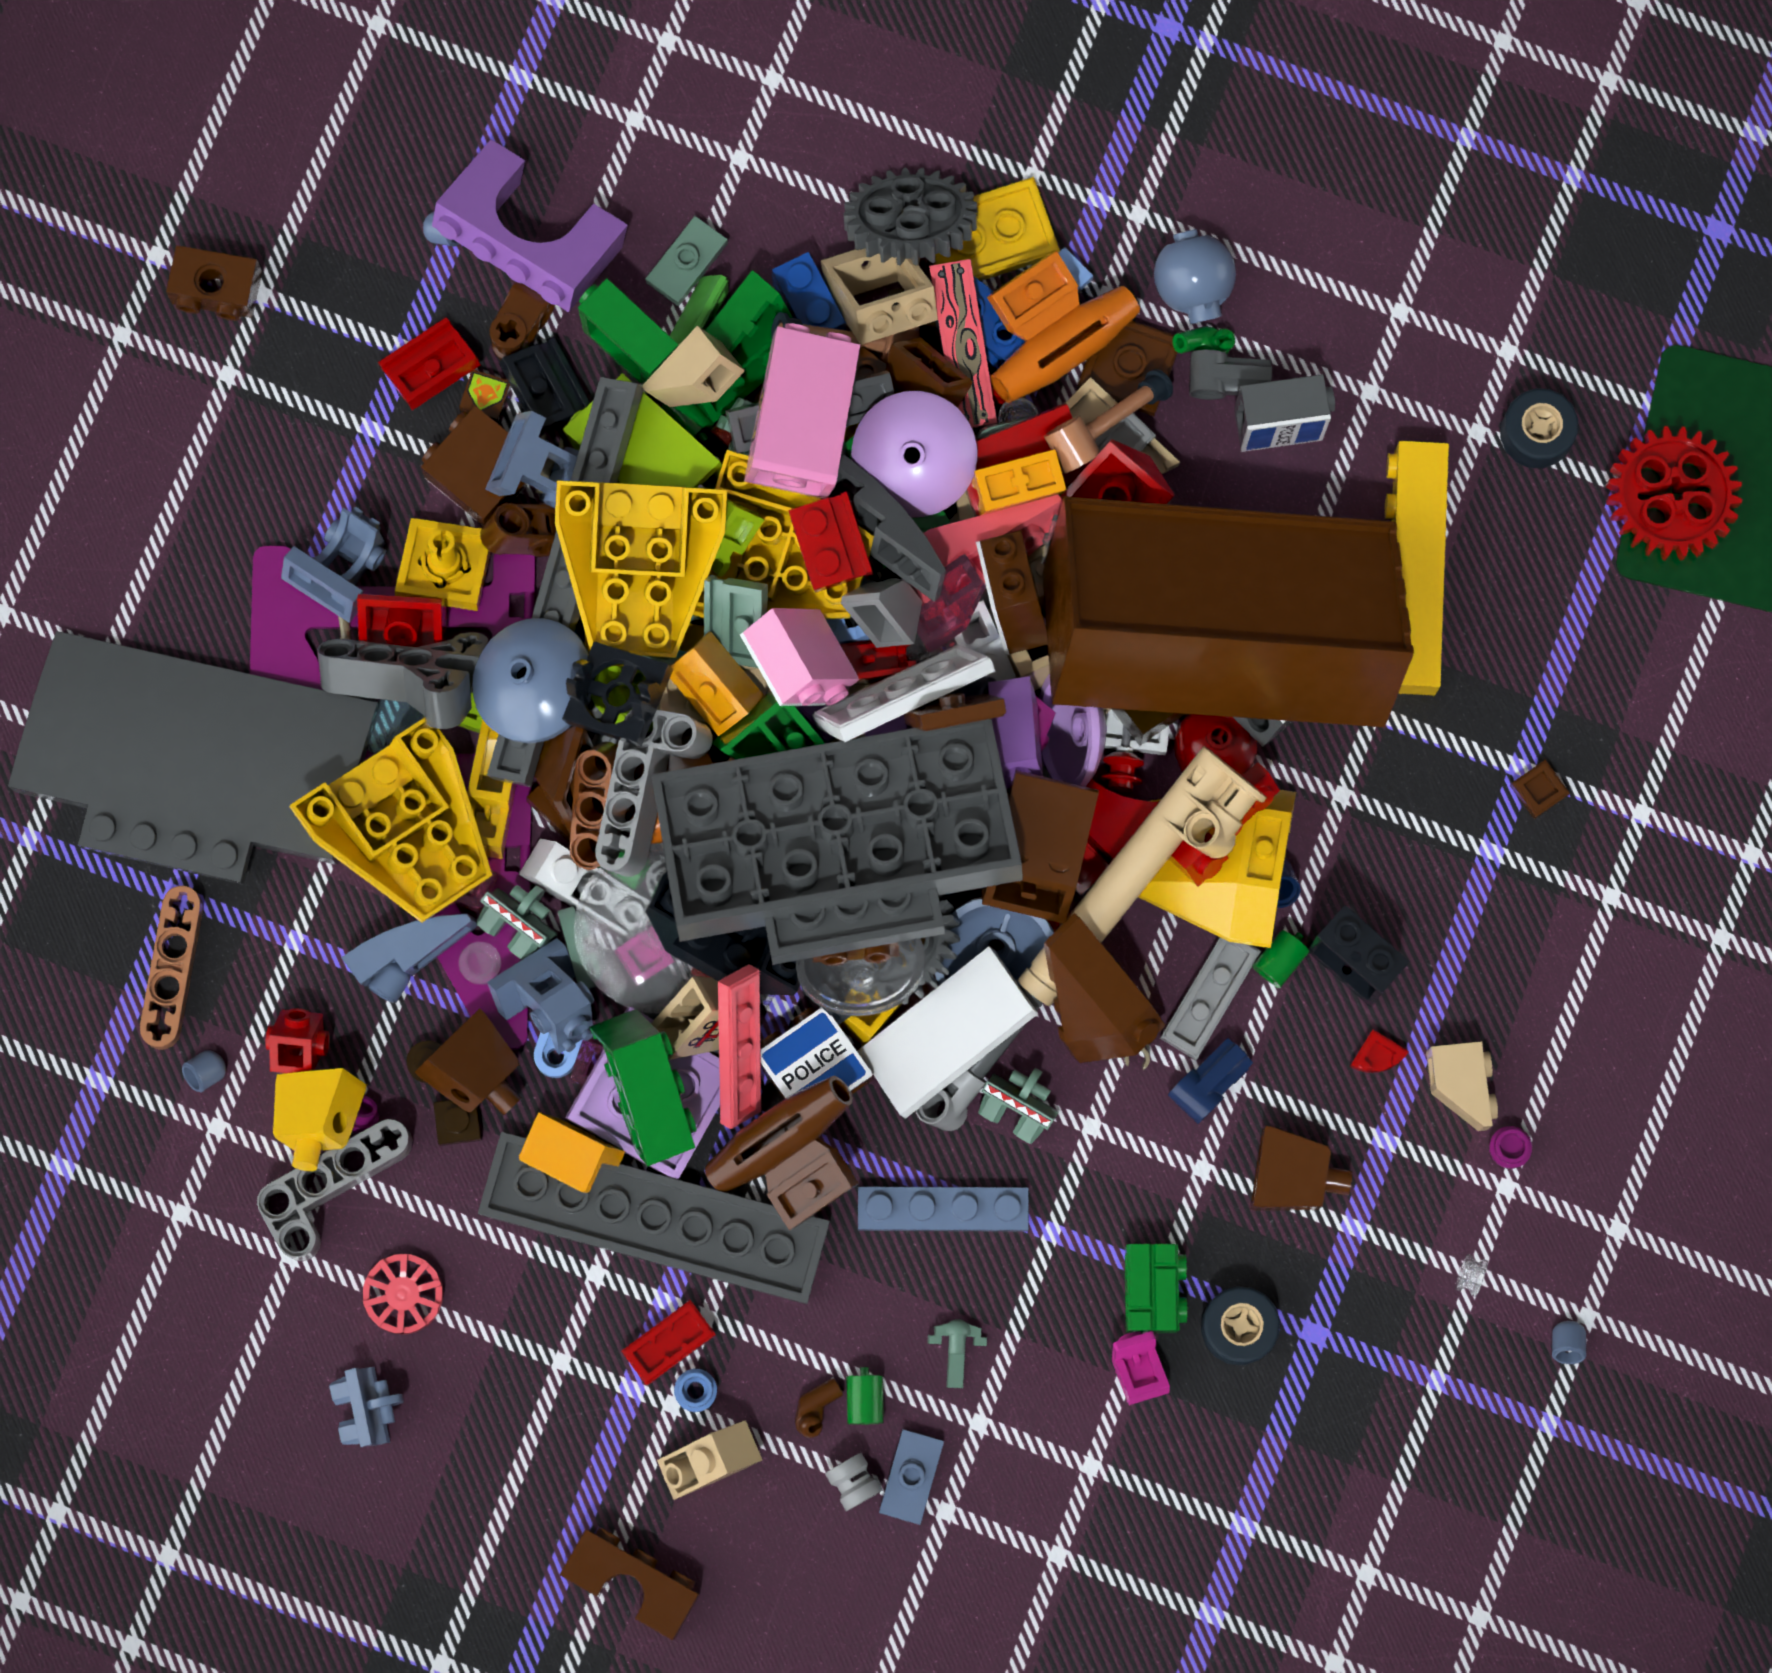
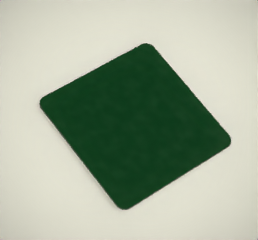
M1672 345L1664 350L1660 358L1642 442L1645 444L1644 436L1648 430H1652L1659 439L1664 426L1669 427L1672 437H1676L1682 426L1686 428L1687 438L1692 439L1698 431H1701V444L1705 446L1715 439L1717 443L1713 452L1716 455L1726 451L1729 452L1728 457L1723 462L1724 466H1737L1738 468L1730 477V480L1742 482V486L1732 495L1743 500L1739 507L1729 508L1738 515V519L1734 524L1725 523L1730 529L1727 536L1723 538L1716 535L1718 544L1713 549L1703 543L1704 551L1699 557H1696L1691 549L1688 548L1687 556L1683 561L1679 560L1675 550H1672L1666 560H1662L1661 549L1657 547L1647 556L1645 555L1647 543L1642 541L1635 547L1630 546L1635 535L1629 532L1621 536L1616 559L1617 570L1627 579L1772 613V367L1681 345ZM1688 463L1682 465L1683 472L1687 477L1691 479L1700 478V471L1695 465ZM1651 468L1641 469L1642 477L1647 482H1660L1659 475L1655 470ZM1669 487L1665 494H1673L1675 500H1678L1683 494L1674 493L1673 487ZM1699 487L1693 490V492L1703 491L1709 493L1710 489L1708 487ZM1638 494L1640 500H1646L1655 496ZM1696 503L1688 504L1689 513L1697 519L1706 518V511L1701 505ZM1657 508L1647 509V515L1651 521L1660 524L1665 522L1666 518L1661 510Z

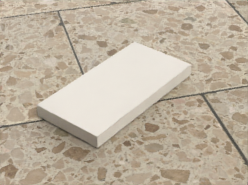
M958 644L849 695L836 704L817 710L812 716L818 729L846 742L993 673L995 669L990 657Z
M988 946L861 1047L858 1052L898 1113L902 1117L907 1118L1034 1018L1038 1012L996 951Z

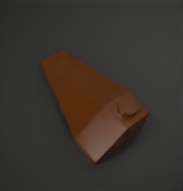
M1073 913L1044 942L1049 978L1055 983L1057 998L1053 1000L1054 1008L1060 1014L1062 1026L1058 1027L1059 1038L1079 1063L1135 1056L1146 1045L1150 1044L1166 1026L1151 1003L1078 915Z

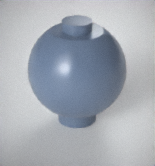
M1197 229L1174 234L1175 243L1165 245L1159 253L1154 267V282L1160 297L1173 310L1188 314L1190 324L1221 317L1220 305L1229 298L1236 281V267L1230 251L1221 241L1213 236L1204 235L1199 237Z

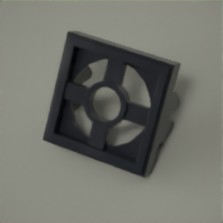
M594 642L587 659H580L572 665L576 675L574 679L567 678L566 680L567 694L571 698L562 720L569 725L642 747L673 668L669 664ZM624 664L618 679L611 680L608 684L594 680L596 675L606 667ZM637 670H640L646 680L639 682L638 685L641 695L636 693V689L632 685ZM620 685L627 686L630 690L627 702L621 706L610 705L609 694L612 689ZM588 694L602 697L606 709L601 721L595 718L589 709ZM632 708L634 716L626 721L616 723L619 713L627 712Z

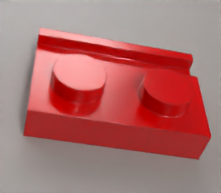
M447 317L378 362L382 371L388 376L412 411L480 366L476 355L457 330L454 329Z
M847 491L832 498L828 497L788 510L815 593L853 581L865 575L873 574Z

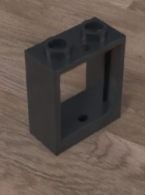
M1346 905L1318 934L1308 949L1312 957L1369 1007L1376 1002L1410 962ZM1344 965L1351 967L1352 972L1347 975L1342 972Z

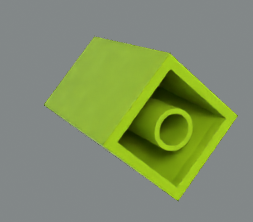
M623 373L616 379L632 382ZM643 392L617 483L697 488L701 484L705 488L715 489L722 467L721 462ZM593 401L585 409L576 412L569 420V423L563 428L571 445L578 451L580 450Z

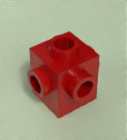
M301 1008L281 1009L275 1024L269 1025L266 1032L265 1046L266 1050H270V1072L295 1073L315 1070L320 1057L327 1055L330 1043L329 1031L323 1030V1014L312 1013Z

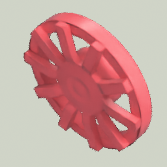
M412 1254L391 1255L380 1260L369 1271L363 1285V1304L370 1319L383 1330L394 1334L415 1333L427 1327L438 1315L443 1302L442 1281L434 1267L426 1260ZM401 1261L400 1277L396 1278L388 1264ZM407 1261L420 1265L411 1278L407 1277ZM381 1269H383L390 1280L388 1285L374 1280ZM426 1270L431 1275L433 1281L418 1285L416 1281ZM371 1286L384 1290L385 1295L370 1299ZM436 1288L435 1302L421 1297V1292ZM388 1302V1307L378 1317L372 1306ZM418 1303L432 1308L431 1312L424 1319L415 1308ZM394 1309L398 1311L397 1327L384 1322ZM406 1311L411 1312L417 1324L404 1327Z

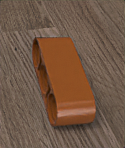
M602 742L583 752L576 761L570 856L577 866L585 870H593L600 866L596 859V853L592 851L589 845V839H594L597 842L603 814L598 813L594 809L592 798H597L602 803L603 809L605 808L618 747L617 744L612 742ZM595 756L604 760L607 768L606 773L601 772L597 768Z

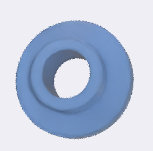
M690 1369L678 1377L674 1386V1395L678 1404L685 1410L701 1412L708 1409L714 1403L717 1396V1385L714 1378L708 1372L701 1369ZM692 1383H700L704 1387V1393L698 1399H693L688 1395V1387Z

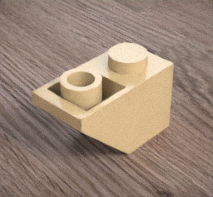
M696 326L641 387L669 407L714 402L729 389L745 370L721 341L699 326Z
M1482 1041L1431 1046L1426 1051L1431 1094L1477 1131L1488 1130L1493 1126L1492 1119L1498 1118L1495 1094L1488 1093L1487 1077H1492L1490 1052H1483Z
M745 1420L710 1433L657 1460L673 1500L748 1468L762 1461V1457Z

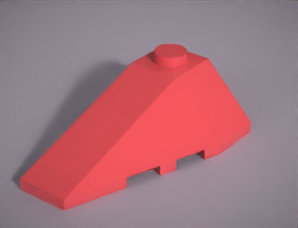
M1058 494L939 526L924 532V535L946 569L941 595L935 602L909 584L922 600L921 613L931 629L944 623L945 616L971 606L978 600L974 593L985 585L976 542L1021 530L1028 556L1031 555L1054 534L1063 502Z

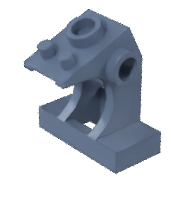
M533 411L518 413L514 418L485 489L498 496L515 494L521 481L542 491L543 494L540 495L539 500L555 508L557 480L571 481L579 451L570 447H565L563 450L539 438L538 436L546 420L545 417ZM547 457L555 461L549 479L540 475Z
M355 506L351 512L345 508L341 510L340 520L336 519L324 536V540L328 544L316 557H310L293 546L284 557L281 574L282 580L349 623L358 614L357 597L358 594L363 593L355 584L368 569L376 570L386 555V550L383 549L386 543L379 532L381 529L379 526L380 522L374 518L366 517ZM338 555L353 564L343 575H338L327 568Z
M556 938L487 982L498 1012L508 1020L525 1008L530 1007L533 1010L530 1013L533 1023L542 1034L549 1032L558 1054L565 1050L571 1052L575 1049L577 1042L582 1039L588 1041L593 1037L589 1028L593 1025L591 1004L594 1003L593 996L582 981L575 983L572 980L576 977L566 946L559 939Z

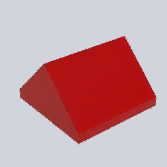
M1111 439L1069 485L1067 490L1060 495L1062 501L1064 496L1167 504L1175 494L1149 455Z
M358 594L359 641L408 647H420L446 641L448 608L443 599Z

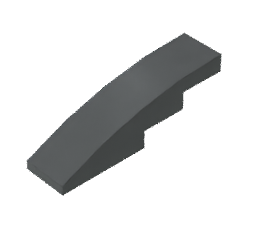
M843 454L840 458L836 485L832 491L836 496L847 491L858 526L874 536L870 555L935 602L940 598L946 569L929 540L906 510L872 476Z

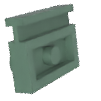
M710 575L704 580V635L712 632L738 665L758 668L740 634L768 612V584L734 578L724 580L718 579L716 575Z

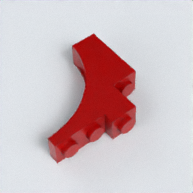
M1259 762L1241 776L1267 798L1264 802L1256 801L1241 819L1242 826L1235 836L1238 835L1243 825L1253 815L1267 808L1273 801L1274 796L1280 791L1270 773ZM1091 779L1086 787L1099 790L1088 838L1112 862L1159 802L1136 800L1121 796ZM1215 827L1207 831L1204 839L1205 842L1212 839L1215 834ZM1184 840L1169 858L1197 887L1206 879L1214 877L1222 868L1223 863L1229 859L1227 855L1221 858H1211Z

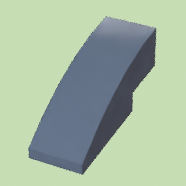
M468 914L433 917L423 923L419 920L387 930L363 942L341 958L358 982L364 986H367L372 981V977L391 963H398L405 973L415 975L477 927V919Z

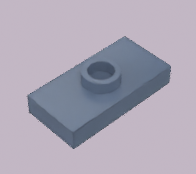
M902 1430L879 1510L880 1514L917 1525L921 1524L944 1441Z

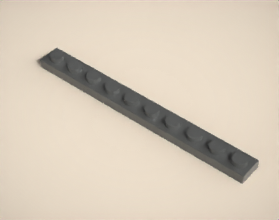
M600 377L571 481L617 483L643 393V388L638 383ZM556 530L532 618L557 621L575 632L580 613ZM523 667L518 671V679H521L525 676L527 671L526 667ZM498 734L487 776L494 780L531 787L544 741L521 743L509 740Z

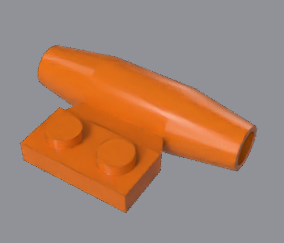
M1055 251L987 296L1007 331L1025 341L990 376L991 383L997 394L1005 402L1011 403L1054 383L1103 349L1140 313V307L1134 295L1126 287L1119 286L1079 305L1078 284L1059 253Z

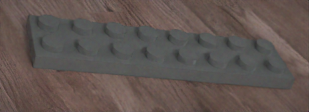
M501 1132L478 1215L808 1305L830 1221L812 1216L796 1228L788 1230L773 1205L622 1164L617 1167L602 1163L590 1192L584 1193L520 1161L519 1155L527 1138Z

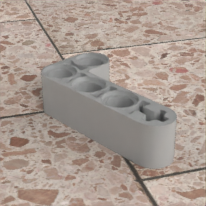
M632 710L625 716L624 721L634 716ZM656 710L652 720L653 731L649 737L645 738L642 747L619 740L596 845V859L602 868L625 877H633L644 869L657 817V806L651 775L666 772L670 755L698 759L704 756L712 745V733L708 726L687 715ZM688 728H692L690 741L682 745L683 733ZM644 763V773L635 781V769L639 764ZM634 804L635 815L629 822H626V811ZM622 832L630 833L629 837L622 835ZM620 852H625L623 858H618Z
M387 1119L350 1138L348 1144L343 1149L328 1150L321 1154L316 1171L294 1169L261 1189L257 1197L259 1212L279 1249L286 1256L295 1261H307L318 1253L321 1239L308 1212L408 1156L412 1149L413 1139L406 1127L396 1120ZM389 1131H392L396 1136L401 1134L402 1136L397 1139L399 1146L397 1149L391 1150L388 1146H383L376 1150V1153L381 1157L377 1161H375L373 1153L365 1146L369 1141L375 1148L381 1146L387 1141L385 1134ZM352 1151L363 1152L365 1157L363 1167L356 1172H347L343 1165L346 1155ZM314 1172H323L327 1177L326 1187L319 1193H309L306 1187L308 1177ZM280 1192L286 1193L289 1197L287 1210L278 1215L272 1214L268 1207L271 1197ZM300 1229L306 1230L310 1237L308 1246L303 1251L293 1252L289 1247L291 1234Z

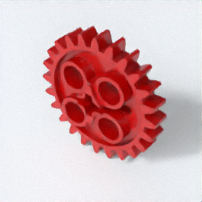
M1664 426L1658 439L1652 430H1648L1644 436L1645 444L1635 437L1629 444L1632 452L1622 449L1618 455L1623 464L1614 463L1610 468V472L1618 477L1609 479L1605 488L1616 492L1606 500V505L1618 506V509L1611 515L1610 520L1624 521L1625 524L1619 531L1620 536L1629 532L1635 535L1630 546L1635 547L1642 541L1647 543L1645 553L1647 556L1657 547L1661 549L1662 560H1666L1672 550H1675L1679 560L1683 561L1687 556L1688 548L1691 549L1696 557H1699L1704 551L1703 543L1711 549L1715 548L1718 544L1716 535L1725 538L1730 532L1729 527L1725 523L1734 524L1738 519V515L1729 509L1739 507L1743 500L1732 495L1742 486V482L1730 480V477L1738 468L1737 466H1724L1723 462L1728 457L1729 452L1726 451L1716 455L1713 452L1717 443L1715 439L1706 446L1701 444V431H1698L1692 439L1687 438L1686 428L1682 426L1676 437H1672L1669 427ZM1686 463L1695 465L1700 471V478L1691 479L1687 477L1683 472L1682 465ZM1651 468L1655 470L1659 475L1660 482H1647L1642 477L1641 469ZM1669 487H1673L1674 493H1683L1678 500H1675L1674 495L1671 493L1665 494ZM1699 487H1708L1710 489V492H1693V490H1696ZM1638 494L1649 496L1655 495L1646 500H1640L1638 498ZM1696 503L1701 505L1706 511V518L1697 519L1689 513L1688 504ZM1657 508L1661 510L1665 515V522L1660 524L1651 521L1647 515V509Z

